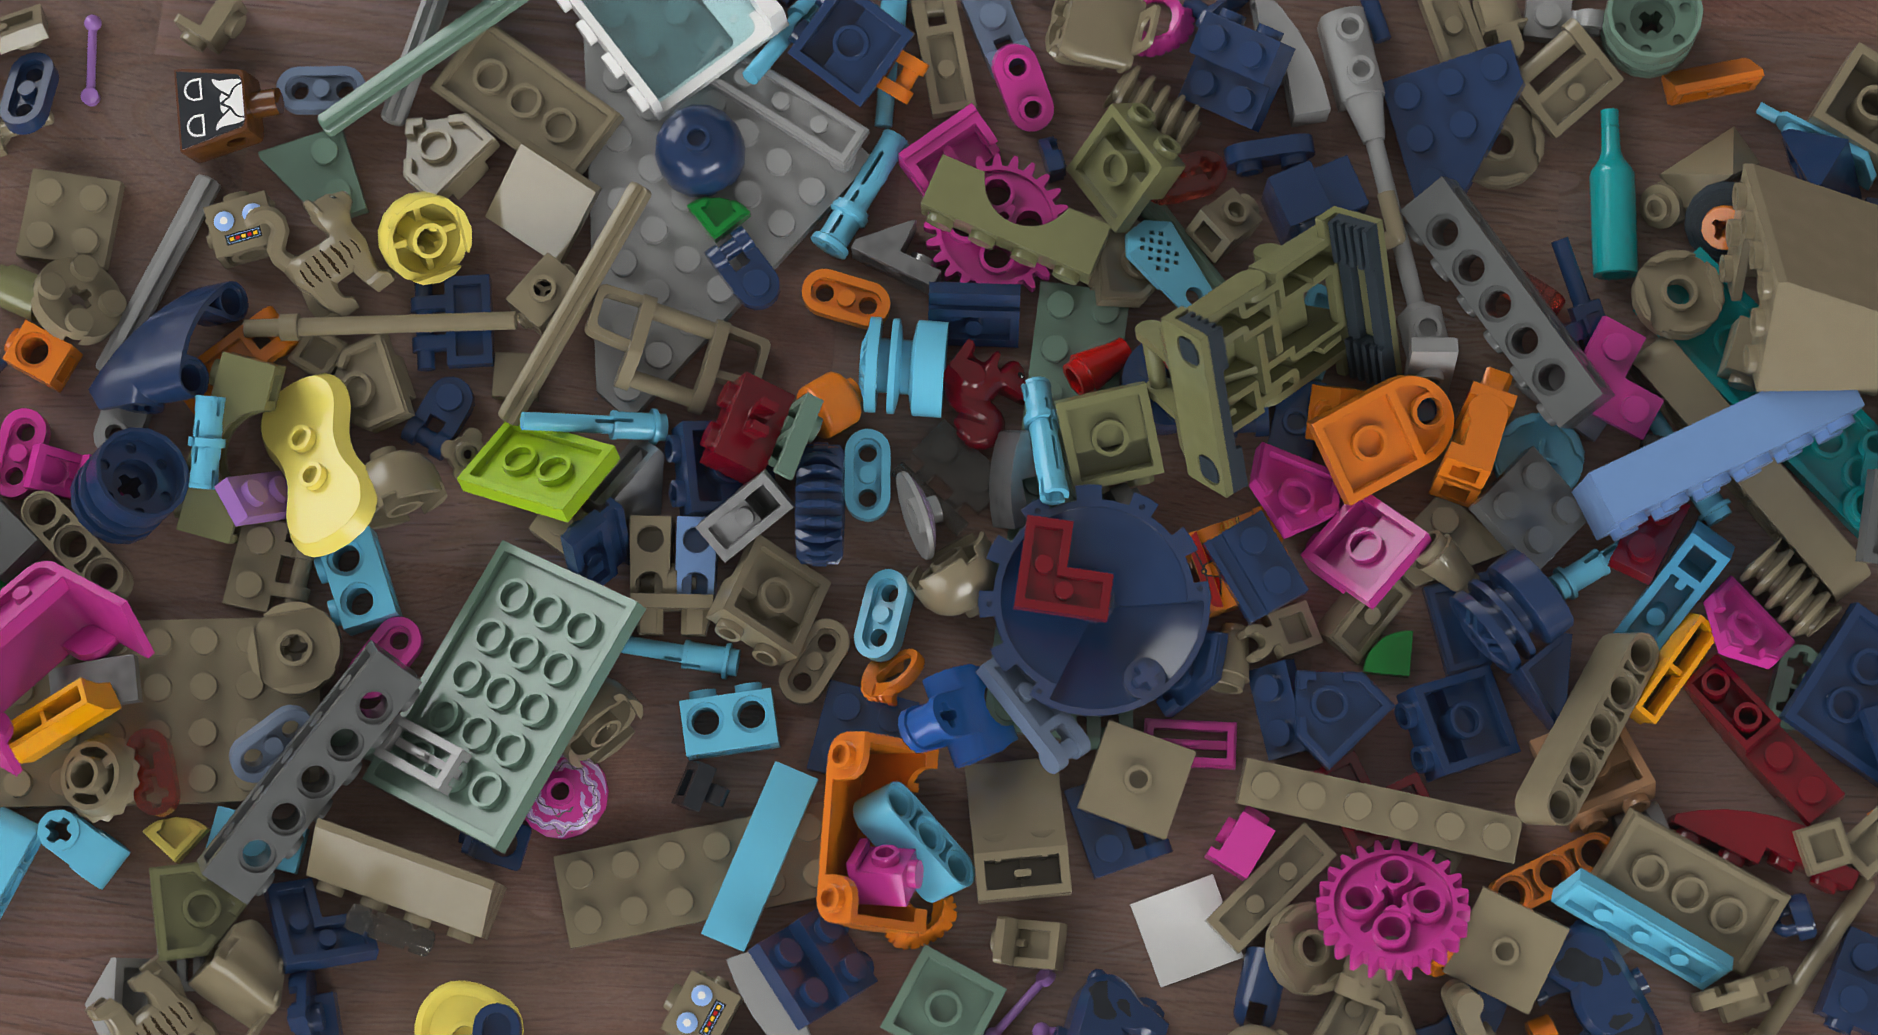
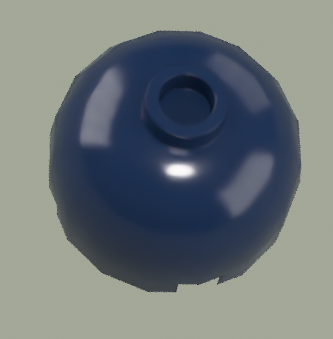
M692 104L676 110L663 122L656 137L655 158L662 176L674 190L689 197H711L729 184L731 186L738 179L745 165V143L738 125L724 111L710 105Z

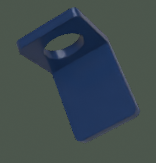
M521 824L516 833L517 848L511 855L506 857L496 855L490 846L461 831L458 842L463 844L461 853L468 857L519 871L531 838L532 828Z

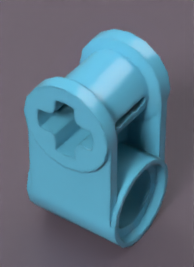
M66 810L50 811L41 818L38 824L37 834L44 847L69 864V867L78 875L101 890L104 889L131 853L127 847L111 835L96 828L73 812ZM57 823H69L67 830L72 834L69 840L58 839L56 841L59 836L58 831L54 829Z

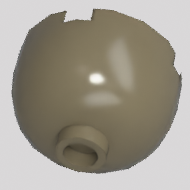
M386 446L369 455L371 461L366 463L365 466L377 495L376 510L368 525L372 529H382L410 521L408 513L421 507L423 513L426 514L442 504L448 495L440 474L434 464L423 454L410 450L397 451L395 446Z
M980 531L977 539L973 533H970L936 551L931 559L933 562L925 572L918 565L907 577V583L921 603L932 612L945 616H956L965 612L967 617L971 618L979 614V590H994L999 564L986 559L992 544L984 531Z
M607 677L562 755L576 768H583L580 761L590 759L594 764H597L616 753L635 733V730L630 726L635 715L642 720L644 712L641 702L621 683Z

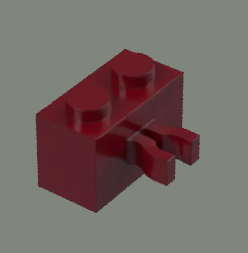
M745 372L734 382L727 381L717 400V406L721 407L716 422L712 420L708 424L700 441V445L705 447L700 463L742 484L747 483L763 472L768 465L795 395L749 372Z

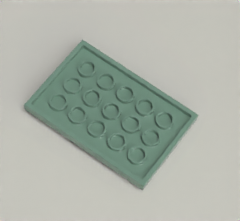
M502 540L421 677L422 683L418 687L420 694L417 700L406 712L401 711L400 713L404 718L462 748L472 755L468 764L462 761L458 767L462 774L458 780L452 777L448 784L452 787V790L448 796L390 765L376 755L362 779L374 787L505 854L646 608L629 597ZM403 730L399 736L445 762L450 757V754L406 730ZM395 745L390 753L436 778L440 773V770Z

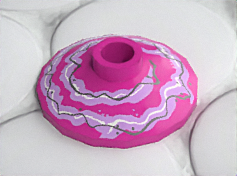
M561 755L525 818L530 827L546 837L565 840L581 836L597 825L606 810L609 795L605 773L598 764H594L590 759L580 761L583 768H576ZM563 783L569 787V795L564 800H556L553 797V789L557 784Z

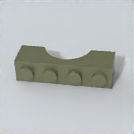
M942 154L921 201V214L927 216L926 222L947 232H951L952 227L969 234L968 240L986 249L992 250L994 245L1011 252L1010 257L1025 266L1035 267L1036 263L1053 269L1052 275L1055 278L1071 285H1077L1078 281L1089 284L1111 232L1110 224L1072 208H1068L1058 218L1043 225L1022 226L1012 223L997 213L991 205L985 190V172Z
M224 351L222 352L221 359L217 358L214 361L209 375V384L213 386L211 396L226 397L222 425V439H226V447L221 448L219 483L226 477H232L227 463V451L236 429L245 420L256 414L275 411L286 366ZM191 451L187 459L189 474L191 471ZM188 487L184 501L174 510V517L179 518L176 530L227 544L238 543L242 526H235L217 491L214 489Z

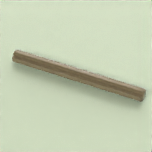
M632 181L627 186L498 410V416L505 422L514 426L520 425L521 413L529 410L650 200L651 191L641 184Z

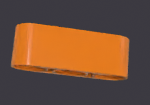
M1599 832L1585 834L1496 878L1487 888L1498 893L1503 883H1510L1519 890V903L1532 909L1552 898L1554 888L1546 886L1540 878V869L1544 863H1552L1559 868L1561 872L1560 883L1580 868L1591 873L1594 867L1587 865L1582 859V847L1586 842H1591L1598 845L1603 853L1611 838Z

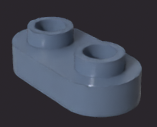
M349 66L293 67L282 73L277 81L276 88H279L282 93L284 108L287 111L297 115H319L342 99L339 97V92L342 88L352 87L355 90L366 81L359 71ZM302 87L309 89V93L304 99L294 98L297 89Z
M297 705L282 706L236 739L229 751V762L236 776L245 782L258 783L311 716L309 712ZM286 722H298V728L295 732L287 734L282 731V727ZM250 749L261 751L260 757L253 762L244 759L245 753Z

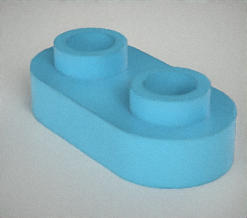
M862 429L851 435L845 446V503L849 513L854 518L864 522H872L883 517L890 506L891 450L888 440L882 433L873 429ZM867 447L873 448L877 452L876 458L870 462H865L859 457L860 452ZM865 492H871L876 496L877 500L874 505L865 507L859 502L860 496Z
M880 570L869 579L854 632V644L858 652L876 662L888 661L900 651L914 600V592L907 583V577L896 570ZM898 589L897 598L893 602H889L890 593ZM886 633V642L882 646H878L879 637Z

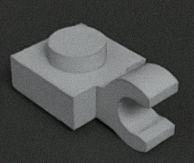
M1526 0L1524 18L1527 17L1528 21L1522 31V39L1528 42L1548 44L1562 32L1560 27L1570 18H1574L1580 23L1590 37H1599L1604 11L1591 8L1571 10L1572 0Z

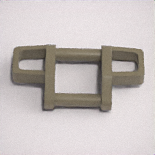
M608 284L600 285L595 293L585 325V333L593 339L625 352L616 374L614 387L625 391L630 387L687 406V412L700 416L714 382L725 385L727 381L734 382L741 376L718 370L727 338L752 347L757 351L752 374L762 379L771 348L768 339L734 327L731 323L721 319L712 322L657 303L658 298L648 294L641 295ZM607 298L638 307L629 339L599 326L598 316L604 299ZM652 320L709 339L700 373L693 389L636 370Z

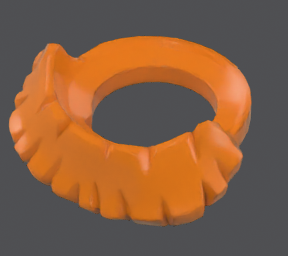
M909 648L899 651L895 657L885 662L871 660L864 670L861 680V692L864 697L869 701L897 706L898 693L907 689L921 674L925 665L924 657L919 651ZM911 659L909 666L903 672L904 660ZM897 673H902L896 679L889 682H885L887 678H890L896 675Z
M949 895L937 902H933L932 919L926 925V933L883 932L884 936L888 938V942L894 947L903 950H909V948L918 949L920 946L924 947L925 944L929 945L930 941L934 942L937 938L943 937L944 932H948L952 928V922H955L957 918V912L955 911L957 906L956 903H953V896Z

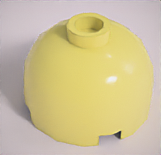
M425 191L408 193L394 201L383 214L378 229V244L386 263L400 276L421 285L436 284L455 275L462 267L459 263L464 258L465 252H470L472 246V229L465 212L448 198Z

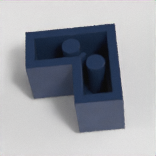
M1348 155L1316 168L1308 160L1272 175L1267 179L1261 198V203L1280 245L1287 243L1316 225L1315 218L1333 206L1365 214L1369 205V201Z

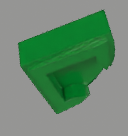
M702 197L687 205L688 210L715 243L719 242L751 217V212L744 205L732 199Z
M1399 631L1381 639L1367 655L1362 672L1371 675L1408 678L1410 676L1413 631Z

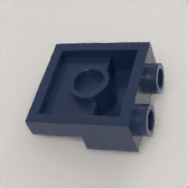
M816 0L815 4L820 7L810 22L802 19L788 38V41L793 46L787 53L856 105L862 107L914 37L915 33L881 9L872 0Z
M1224 7L1221 8L1219 15L1207 10L1189 52L1196 56L1178 97L1183 94L1186 96V101L1195 105L1198 104L1204 109L1259 132L1296 49L1281 42L1284 33L1259 23L1256 31L1244 26L1247 17Z
M712 420L682 421L671 429L672 435L666 437L665 457L667 462L675 463L676 480H672L669 486V499L672 507H679L680 516L707 517L744 485L700 463L705 447L700 445V441L705 429ZM767 465V472L775 480L774 468Z
M1490 665L1417 685L1396 695L1398 700L1394 710L1396 721L1403 730L1409 731L1414 745L1410 752L1411 763L1418 773H1424L1427 783L1521 752Z
M818 908L798 918L788 927L762 940L748 950L798 1031L854 999L878 982L873 974L874 963L872 958L866 952L857 949L848 935L849 927L826 921L820 915Z
M1849 926L1842 937L1813 1011L1814 1014L1826 1018L1823 1024L1825 1027L1843 1035H1851L1852 1030L1862 1035H1878V937L1852 926Z

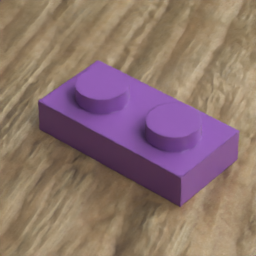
M281 471L226 477L214 486L235 526L287 519L288 486L286 478Z

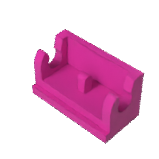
M971 103L899 152L898 159L900 168L923 198L942 154L976 168V156H981L985 164H987L994 158L995 153L1000 155V149L996 145V142H998L997 138L977 112L973 103Z

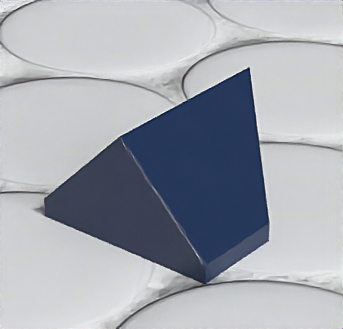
M1793 129L1781 132L1788 164L1796 178L1862 200L1849 139Z
M1569 633L1560 635L1506 679L1548 730L1552 729L1567 701L1572 634Z

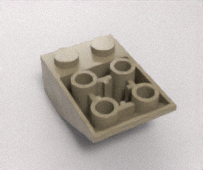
M1039 758L965 766L978 904L1070 896L1072 885L1059 773L1051 774L1047 772L1041 765Z

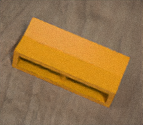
M1688 613L1659 650L1657 666L1629 717L1639 725L1643 723L1656 725L1715 642L1709 621L1701 614ZM1696 633V638L1676 665L1673 664L1692 635ZM1665 675L1667 677L1646 708H1644L1643 704Z
M80 677L12 719L14 731L7 743L20 764L35 762L120 710L122 706L110 682L95 683Z

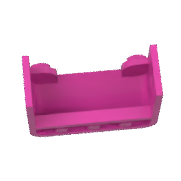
M41 561L32 564L0 590V767L15 776L21 773L23 768L7 743L13 735L14 726L10 718L3 712L69 654L82 661L102 659L119 643L146 658L151 657L155 653L127 600L53 561Z

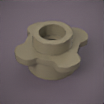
M467 428L463 436L457 437L454 440H446L441 445V455L447 458L449 465L453 468L455 479L484 447L481 441L482 433L476 428ZM466 450H469L471 452V457L469 459H466L463 456V453Z

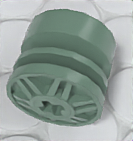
M1608 0L1603 15L1602 29L1600 30V39L1604 53L1616 68L1631 76L1654 78L1669 74L1684 62L1693 47L1702 23L1704 9L1702 1ZM1651 23L1657 27L1656 31L1651 30L1647 34L1641 32L1642 26L1647 27Z

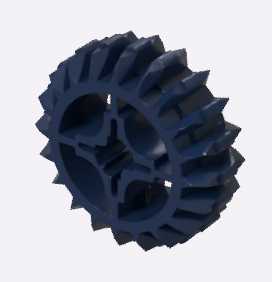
M814 442V444H806L796 470L795 547L797 558L801 564H813V567H827V564L838 565L843 558L845 536V454L840 445H828V442Z

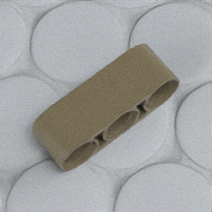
M36 491L27 496L21 507L22 519L26 526L70 571L99 585L100 576L108 569H116L118 574L117 582L107 590L123 599L127 598L133 590V574L101 539L93 536L79 523L74 510L67 503L48 491ZM47 505H55L56 515L54 519L48 524L40 525L38 521L39 512ZM77 537H85L87 541L86 550L78 557H70L69 546L71 542Z

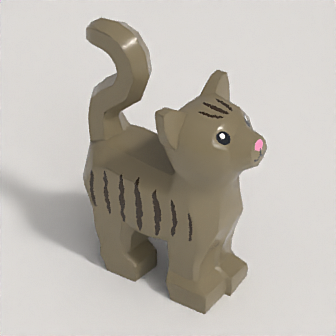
M345 191L325 194L314 201L308 199L302 203L312 224L326 234V238L318 245L299 255H292L285 249L290 230L286 217L277 208L266 205L256 207L246 215L244 220L245 226L248 229L255 228L264 223L270 226L271 232L268 238L267 253L272 263L282 270L301 291L309 311L315 317H344L359 308L360 305L353 296H344L338 286V283L352 272L367 286L369 285L377 292L383 290L397 278L390 269H380L375 263L366 238L351 222L350 210L353 201Z
M158 954L139 968L141 974L127 981L134 992H143L148 1000V1004L134 1015H131L121 1004L112 998L105 999L103 997L84 1010L91 1020H103L110 1035H188L190 1033L195 1035H219L214 1023L207 1019L195 1004L186 997L179 976L166 961L159 962Z

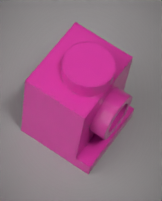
M1246 806L1237 821L1230 816L1225 821L1215 838L1217 842L1222 844L1220 849L1217 850L1211 846L1203 858L1244 882L1276 830L1267 826L1270 821L1269 817L1251 806Z
M860 838L846 863L848 877L855 883L858 890V904L906 907L915 889H919L923 882V863L921 860H917L915 849L897 848L893 845L871 847L869 838Z

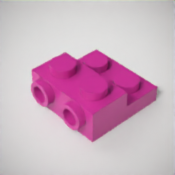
M1371 494L1351 506L1344 504L1342 501L1339 504L1338 512L1321 531L1313 534L1308 540L1305 550L1301 553V557L1311 572L1341 593L1348 592L1373 610L1432 542V539L1428 532Z

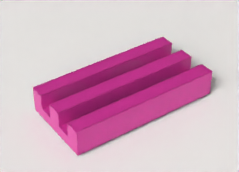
M1144 719V733L1154 736V730L1227 733V741L1161 739L1191 750L1226 751V758L1194 757L1191 768L1236 769L1237 722Z

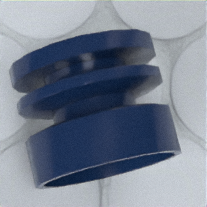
M130 427L115 432L76 472L70 487L71 506L79 523L99 539L112 544H131L143 540L184 501L189 483L188 465L181 450L167 436L154 430Z
M1510 549L1487 568V574L1494 590L1482 581L1472 579L1467 583L1470 595L1463 590H1459L1450 597V605L1467 637L1483 655L1509 674L1514 673L1521 667L1519 655L1525 659H1531L1536 655V649L1529 633L1545 644H1550L1574 625L1571 611L1555 586L1535 563L1516 549Z

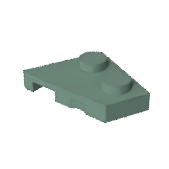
M344 130L331 137L325 131H321L258 152L262 162L303 202L308 199L314 201L325 194L345 191L353 201L350 210L351 218L369 213Z
M807 392L792 403L768 462V465L774 468L773 472L789 480L793 479L807 442L811 443L821 428L823 418L819 417L818 414L824 400Z

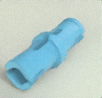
M195 395L193 436H188V446H192L189 488L215 490L214 486L219 483L221 448L226 447V439H222L226 397Z

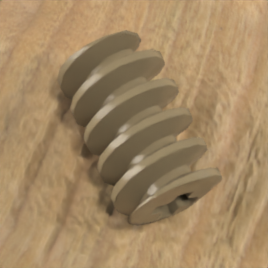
M1137 64L1120 78L1108 95L1102 109L1107 108L1114 102L1141 103L1146 105L1156 116L1153 125L1160 134L1168 135L1178 142L1181 147V152L1178 155L1180 156L1202 125V122L1198 121L1201 106L1197 104L1185 112L1183 107L1186 96L1182 94L1170 102L1168 97L1171 86L1167 84L1158 92L1154 91L1153 88L1157 76L1152 74L1141 82L1138 79L1142 66Z
M1780 538L1747 565L1739 579L1745 582L1757 578L1758 582L1752 594L1758 596L1769 592L1771 595L1764 605L1765 609L1770 610L1781 606L1783 609L1776 621L1782 624L1793 620L1795 624L1789 635L1795 638L1806 634L1808 638L1838 614L1843 607L1839 604L1827 609L1825 608L1831 593L1828 590L1817 594L1812 593L1819 580L1816 576L1805 580L1800 579L1806 569V565L1801 562L1788 566L1794 551L1789 548L1776 552L1775 550L1782 539Z

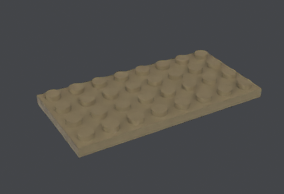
M264 617L138 620L155 653L151 657L146 658L119 643L104 658L130 654L138 656L143 702L121 705L122 708L35 762L20 764L23 771L17 776L0 767V808L71 807L61 788V769L64 760L81 741L88 740L95 733L103 735L111 732L114 737H124L126 745L135 749L134 759L140 764L137 773L140 784L134 790V801L126 806L242 803L257 783L245 782L234 773L229 762V751L236 739L282 706L297 705L303 707L312 715L323 701V687L307 695H285L269 688L253 672L248 658V640L253 628L256 629L258 623ZM295 636L291 638V645L284 648V655H291L294 661L301 660L302 653L308 650V644L301 643L299 637ZM69 654L55 668L87 661L79 660ZM49 673L3 712L10 720L51 696ZM286 722L282 727V731L287 734L295 732L298 728V722ZM250 749L245 753L244 759L249 762L256 761L260 757L261 751ZM311 766L303 772L301 780L307 783L316 782L323 775V767Z

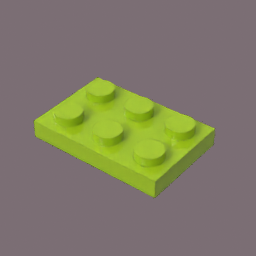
M504 422L457 477V480L465 492L568 523L621 458L614 445L568 432L521 430L520 425L514 426Z

